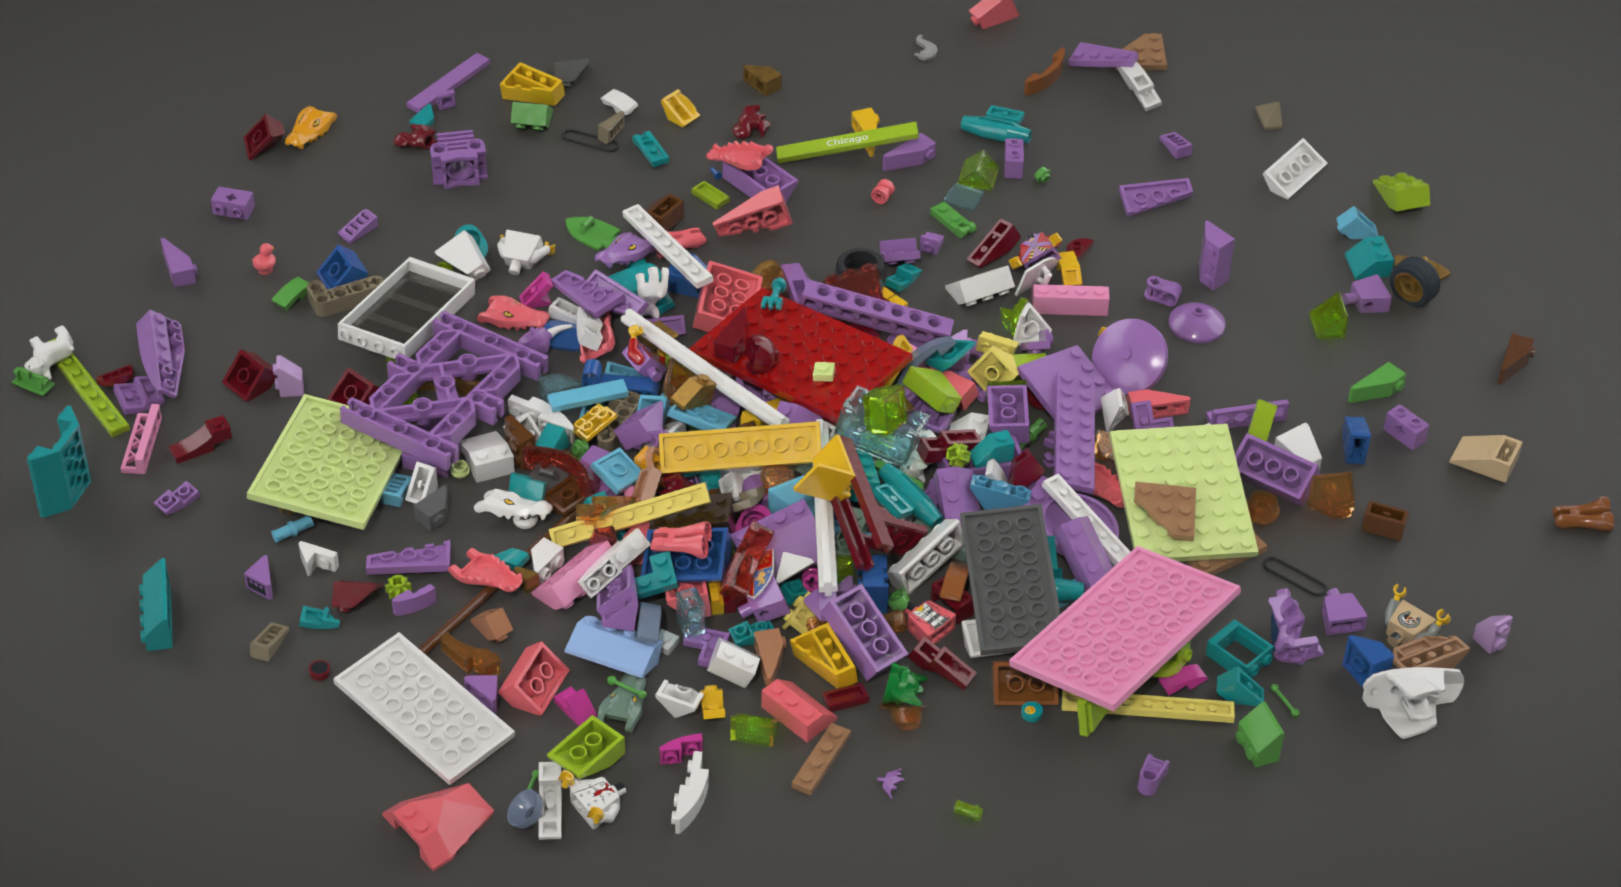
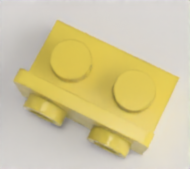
M982 331V334L978 337L976 351L986 353L992 346H995L1011 355H1015L1019 342Z
M808 591L803 597L799 595L794 601V610L790 609L791 613L786 614L783 618L786 621L782 626L783 629L791 625L803 634L815 627L819 619L804 603V598L811 592Z

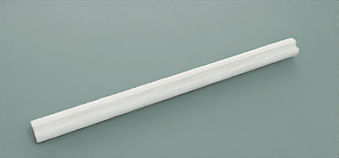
M627 309L625 315L621 316V322L628 327L638 324V327L642 326L643 334L641 336L695 374L709 376L711 380L717 383L716 388L766 424H790V419L632 309Z
M817 419L816 422L820 421L821 445L823 449L829 442L828 423H823V419ZM814 497L819 592H825V596H832V592L838 591L833 507L830 501Z

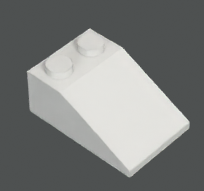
M497 431L461 440L462 452L470 466L476 483L509 475L512 472L515 473L514 456L508 443Z

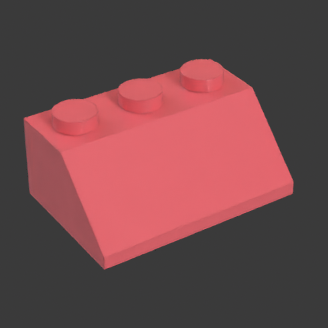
M540 641L525 648L498 693L512 707L541 716L570 669Z
M776 679L762 690L761 707L807 743L838 719L836 715L791 681Z

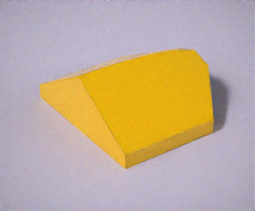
M677 89L664 97L661 103L667 119L681 127H685L699 118L700 114L692 102Z

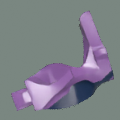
M1289 589L1277 590L1276 597H1271L1268 600L1272 606L1271 640L1274 646V657L1282 662L1304 665V662L1308 659L1323 656L1324 651L1319 645V640L1316 636L1300 638L1305 617L1299 609V603L1292 599Z

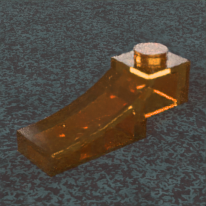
M592 496V504H576V521H585V525H597V521H605V516L613 510L636 503V496Z
M448 632L440 636L441 650L467 674L473 670L479 675L498 676L501 674V660L496 653H492L487 647L479 649L469 646L455 639Z

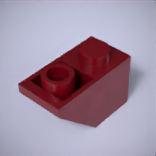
M1028 448L1011 460L1008 484L1027 488L1031 482L1039 480L1045 472Z

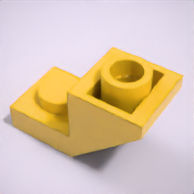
M1074 251L1060 252L1061 259L1058 260L1057 272L1061 271L1062 284L1070 286L1082 285L1080 265Z
M717 685L704 686L705 690H700L701 693H704V697L701 700L703 719L726 718L722 689H717Z

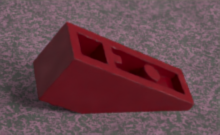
M1000 218L966 260L981 268L1009 252L1020 240L1021 236L1013 224Z
M742 308L713 341L715 357L735 363L744 354L748 330L746 308Z

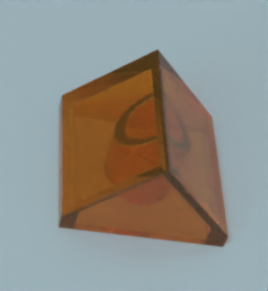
M673 357L669 360L663 384V395L668 397L669 400L689 377L694 376Z

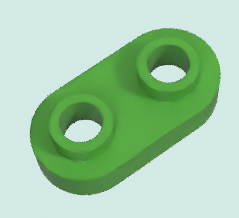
M900 588L888 596V605L892 610L899 612L908 607L907 603L910 601V596L906 588Z

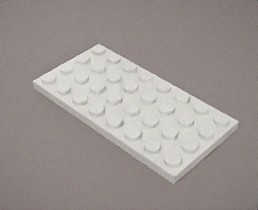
M400 632L334 678V684L449 785L453 784L515 737V731Z

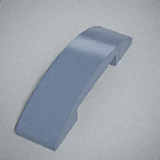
M944 336L918 347L912 352L913 360L900 370L891 387L897 391L903 385L902 381L910 366H918L936 350L943 355L956 344L955 340L950 336Z
M640 602L636 640L657 644L661 605Z

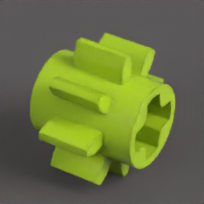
M954 443L953 446L947 449L946 459L950 460V466L963 468V465L969 463L971 452L967 451V445Z
M401 575L388 578V584L385 585V591L389 593V599H394L397 595L402 594L408 589L412 591L411 583L408 582L407 577Z

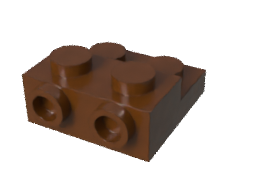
M512 415L505 417L504 431L506 433V442L514 456V465L524 472L536 465L535 436Z

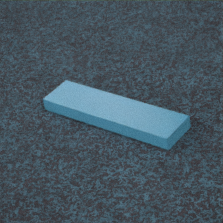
M624 379L547 394L552 412L629 397Z

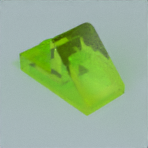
M1021 297L1018 304L1014 305L1013 310L1000 308L1001 321L1012 337H1014L1019 316L1028 303L1027 298Z

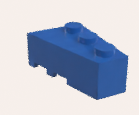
M871 555L875 566L870 571L857 569V576H861V578H858L857 586L862 584L881 614L887 615L889 589L887 583L886 555Z

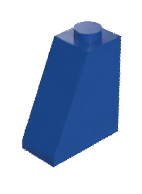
M1345 416L1342 427L1345 463L1365 464L1371 438L1364 417Z

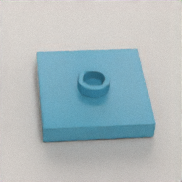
M621 448L596 460L590 466L616 495L635 485L641 470Z

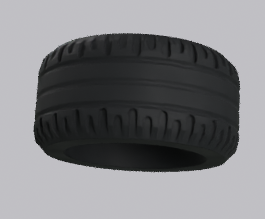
M855 248L844 252L838 257L836 262V280L841 288L859 294H867L877 290L883 284L885 263L878 253L865 248ZM866 269L871 272L860 274L851 272L850 270Z

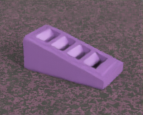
M1172 132L1159 137L1175 159L1192 155L1193 145L1178 133Z
M364 209L338 232V236L351 244L378 227L377 216L368 209Z

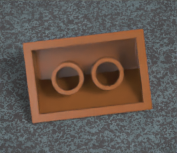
M992 661L994 705H1023L1029 701L1038 702L1041 705H1058V687L1010 667L1009 661Z

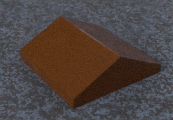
M571 474L545 493L544 501L553 506V512L556 515L565 516L581 505L587 497L596 494V491Z

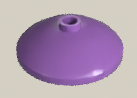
M1199 302L1186 303L1176 307L1169 316L1171 331L1177 337L1187 342L1209 343L1220 338L1225 330L1226 323L1223 315L1208 304Z

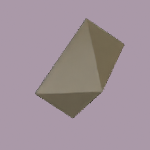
M1280 101L1255 106V110L1265 130L1282 129Z

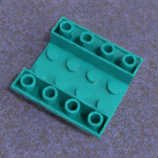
M68 405L57 418L61 437L59 441L53 445L52 449L36 446L27 457L30 478L34 488L33 491L39 514L42 518L72 509L91 483L80 425L72 407Z

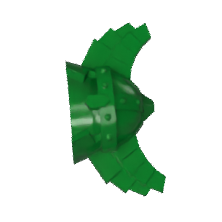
M892 662L882 704L895 702V704L901 705V703H909L920 707L923 702L919 701L916 695L923 693V688L919 682L927 681V676L910 671L908 666L904 667Z

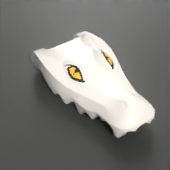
M494 489L484 494V500L477 502L474 505V510L478 513L488 511L498 517L504 515L507 519L515 516L516 520H520L521 517L527 519L529 515L534 516L537 514L541 517V520H544L546 515L550 514L551 510L553 511V506L544 500L533 501L522 498L514 492Z

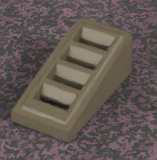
M620 111L598 125V140L609 144L624 128V111Z
M271 622L250 643V656L268 662L289 633L290 627Z

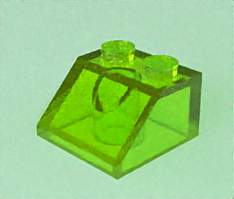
M904 384L874 388L863 396L866 433L888 436L907 422Z

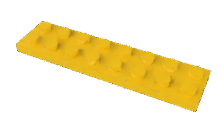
M820 421L659 434L662 475L678 472L692 473L813 463L812 459L822 450Z

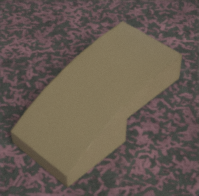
M765 485L738 493L741 501L732 504L734 512L755 506L765 493Z

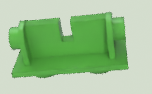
M22 366L14 369L16 378L11 382L16 386L44 396L55 385V383L48 380V377L36 373L31 375V371L26 370Z

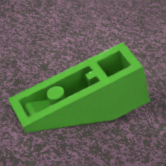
M1387 362L1350 387L1348 402L1354 403L1392 396L1405 387L1406 373L1392 363Z

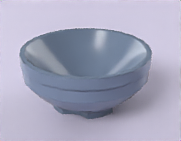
M531 789L520 792L508 808L507 819L509 824L518 829H524L538 822L539 818L542 817L543 803L541 796Z

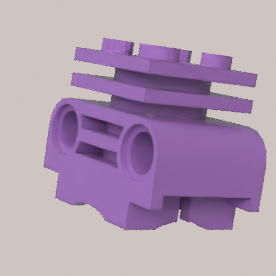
M473 130L437 133V143L430 147L434 185L443 184L444 189L460 185H480L479 180L488 179L485 144L481 139H474Z

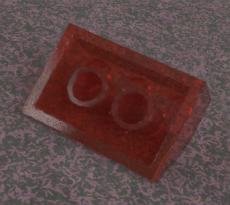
M868 263L860 269H848L843 274L837 276L836 274H831L823 279V284L874 298L883 296L884 283L877 264L872 265V263Z

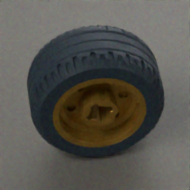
M1416 256L1407 257L1397 264L1390 273V285L1396 297L1413 307H1422L1428 304L1439 293L1441 287L1439 275L1436 269L1423 258Z

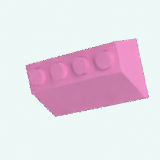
M1033 284L1031 287L1032 306L1039 314L1108 316L1109 287Z
M606 540L585 547L551 575L549 579L533 590L531 594L554 610L560 608L568 609L575 603L573 601L575 598H580L586 594L578 583L580 578L612 546Z

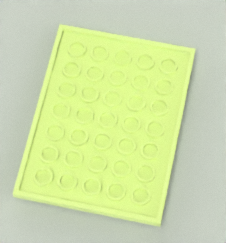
M304 394L249 488L247 499L364 530L383 491L402 459L401 454L403 451L342 424L340 408L344 405L349 409L348 405ZM408 422V423H410V424H412V425L417 426L416 423Z
M1228 424L1110 431L1109 437L1133 549L1139 546L1178 562L1258 556L1259 551ZM1135 481L1196 488L1194 541L1172 539L1163 526H1158L1148 516L1147 511L1134 503Z

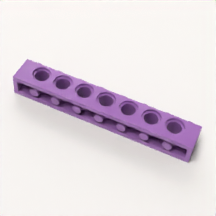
M809 279L806 281L800 303L827 316L896 335H904L907 338L925 343L940 337L950 336L954 320Z

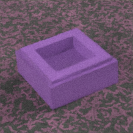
M453 89L436 93L439 110L456 106L455 91Z

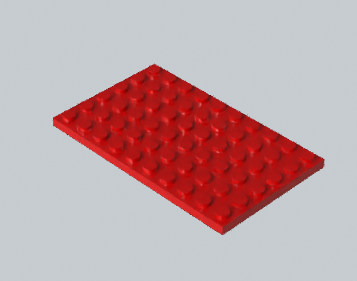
M763 287L689 348V350L709 364L838 424L847 419L913 360L912 353L781 295H779L783 299L781 310H776V305L773 310H769L768 305L766 309H761L763 297H771L772 291ZM742 308H746L748 318L746 344L748 337H752L751 334H760L770 338L775 345V349H778V360L774 361L772 368L764 373H748L746 362H749V358L745 356V352L735 363L715 357L713 341ZM815 362L835 363L833 381H813Z

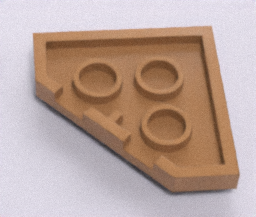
M1144 34L1123 48V50L1138 52L1139 58L1136 62L1144 70H1167L1162 34Z
M1135 481L1134 503L1147 511L1148 516L1158 526H1163L1172 539L1194 541L1196 488Z

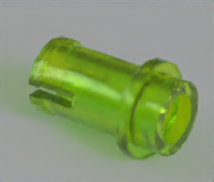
M959 799L955 803L953 811L955 814L969 817L971 821H980L983 815V808L979 804L975 806Z

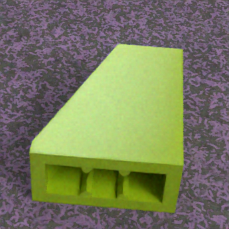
M910 366L902 381L904 385L938 412L954 414L962 399L944 374L938 370Z

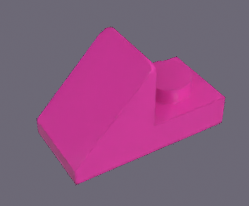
M543 271L519 296L523 305L533 309L552 304L548 292L553 287L549 274Z
M569 687L554 696V702L578 726L592 715L597 718V713L584 689L576 692L572 687Z

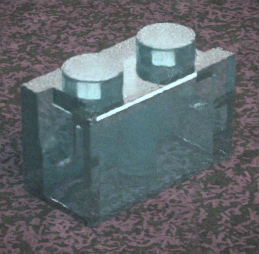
M694 587L676 592L677 622L685 639L689 638L690 634L698 636L705 633V604L697 588Z

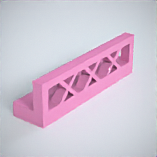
M151 404L149 414H137L121 465V473H146L162 420L159 404ZM142 420L146 421L145 426L141 424ZM140 434H142V437H141V439L139 440V439L137 438V436L140 435ZM138 448L136 454L132 452V450ZM135 461L136 467L128 466L129 463Z

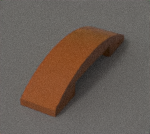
M1060 48L1053 55L1052 64L1042 74L1034 72L1025 80L1024 95L1028 96L1038 93L1051 86L1059 78L1064 66L1065 48Z
M958 561L950 563L942 585L940 598L961 601L965 584L969 577L967 563Z

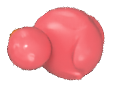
M263 243L260 246L261 253L252 260L254 268L262 275L270 274L276 263V258L272 254L274 247L269 243Z

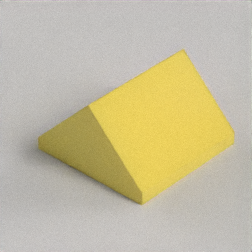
M992 346L967 370L970 376L986 392L987 386L1009 385L1019 375L1014 356L995 346Z

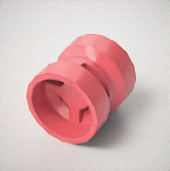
M887 179L880 180L877 187L871 192L872 199L878 204L886 203L895 191L893 183Z

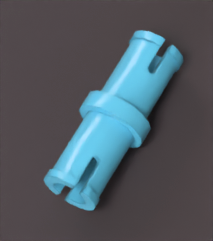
M306 515L294 522H287V525L271 531L274 541L278 543L290 536H297L299 532L314 527L311 517Z

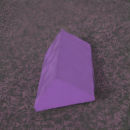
M631 564L625 567L616 578L597 593V611L602 616V625L605 628L634 631L638 598Z

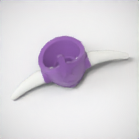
M559 325L548 330L545 327L536 329L531 327L530 331L524 334L518 343L547 355L550 340L561 331L572 328V325Z

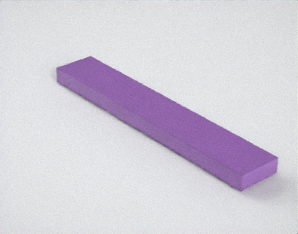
M479 53L474 54L406 102L407 108L418 113L427 104L432 106L437 102L436 93L456 89L490 65V59Z

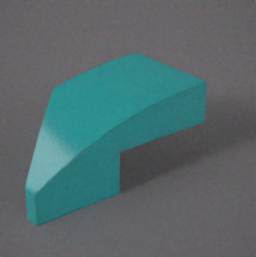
M515 548L494 555L499 557L500 562L503 560L513 570L515 567H522L530 559L529 553Z
M303 606L299 627L312 629L339 628L340 621L338 619L335 620L330 614L328 607L322 610Z

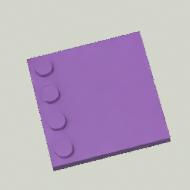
M1078 345L1025 363L1017 368L1019 376L1054 421L1055 376L1057 371L1095 379V414L1103 412L1100 397L1113 391L1112 387Z

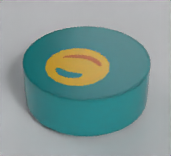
M1026 702L1022 706L1021 716L1027 722H1038L1043 716V707L1038 702Z

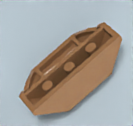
M1423 636L1393 648V664L1398 669L1412 667L1454 669L1468 654L1470 647L1457 636H1450L1449 638L1443 636Z

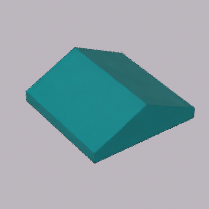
M955 340L956 344L943 355L936 350L924 360V363L943 372L961 359L976 343L975 341Z

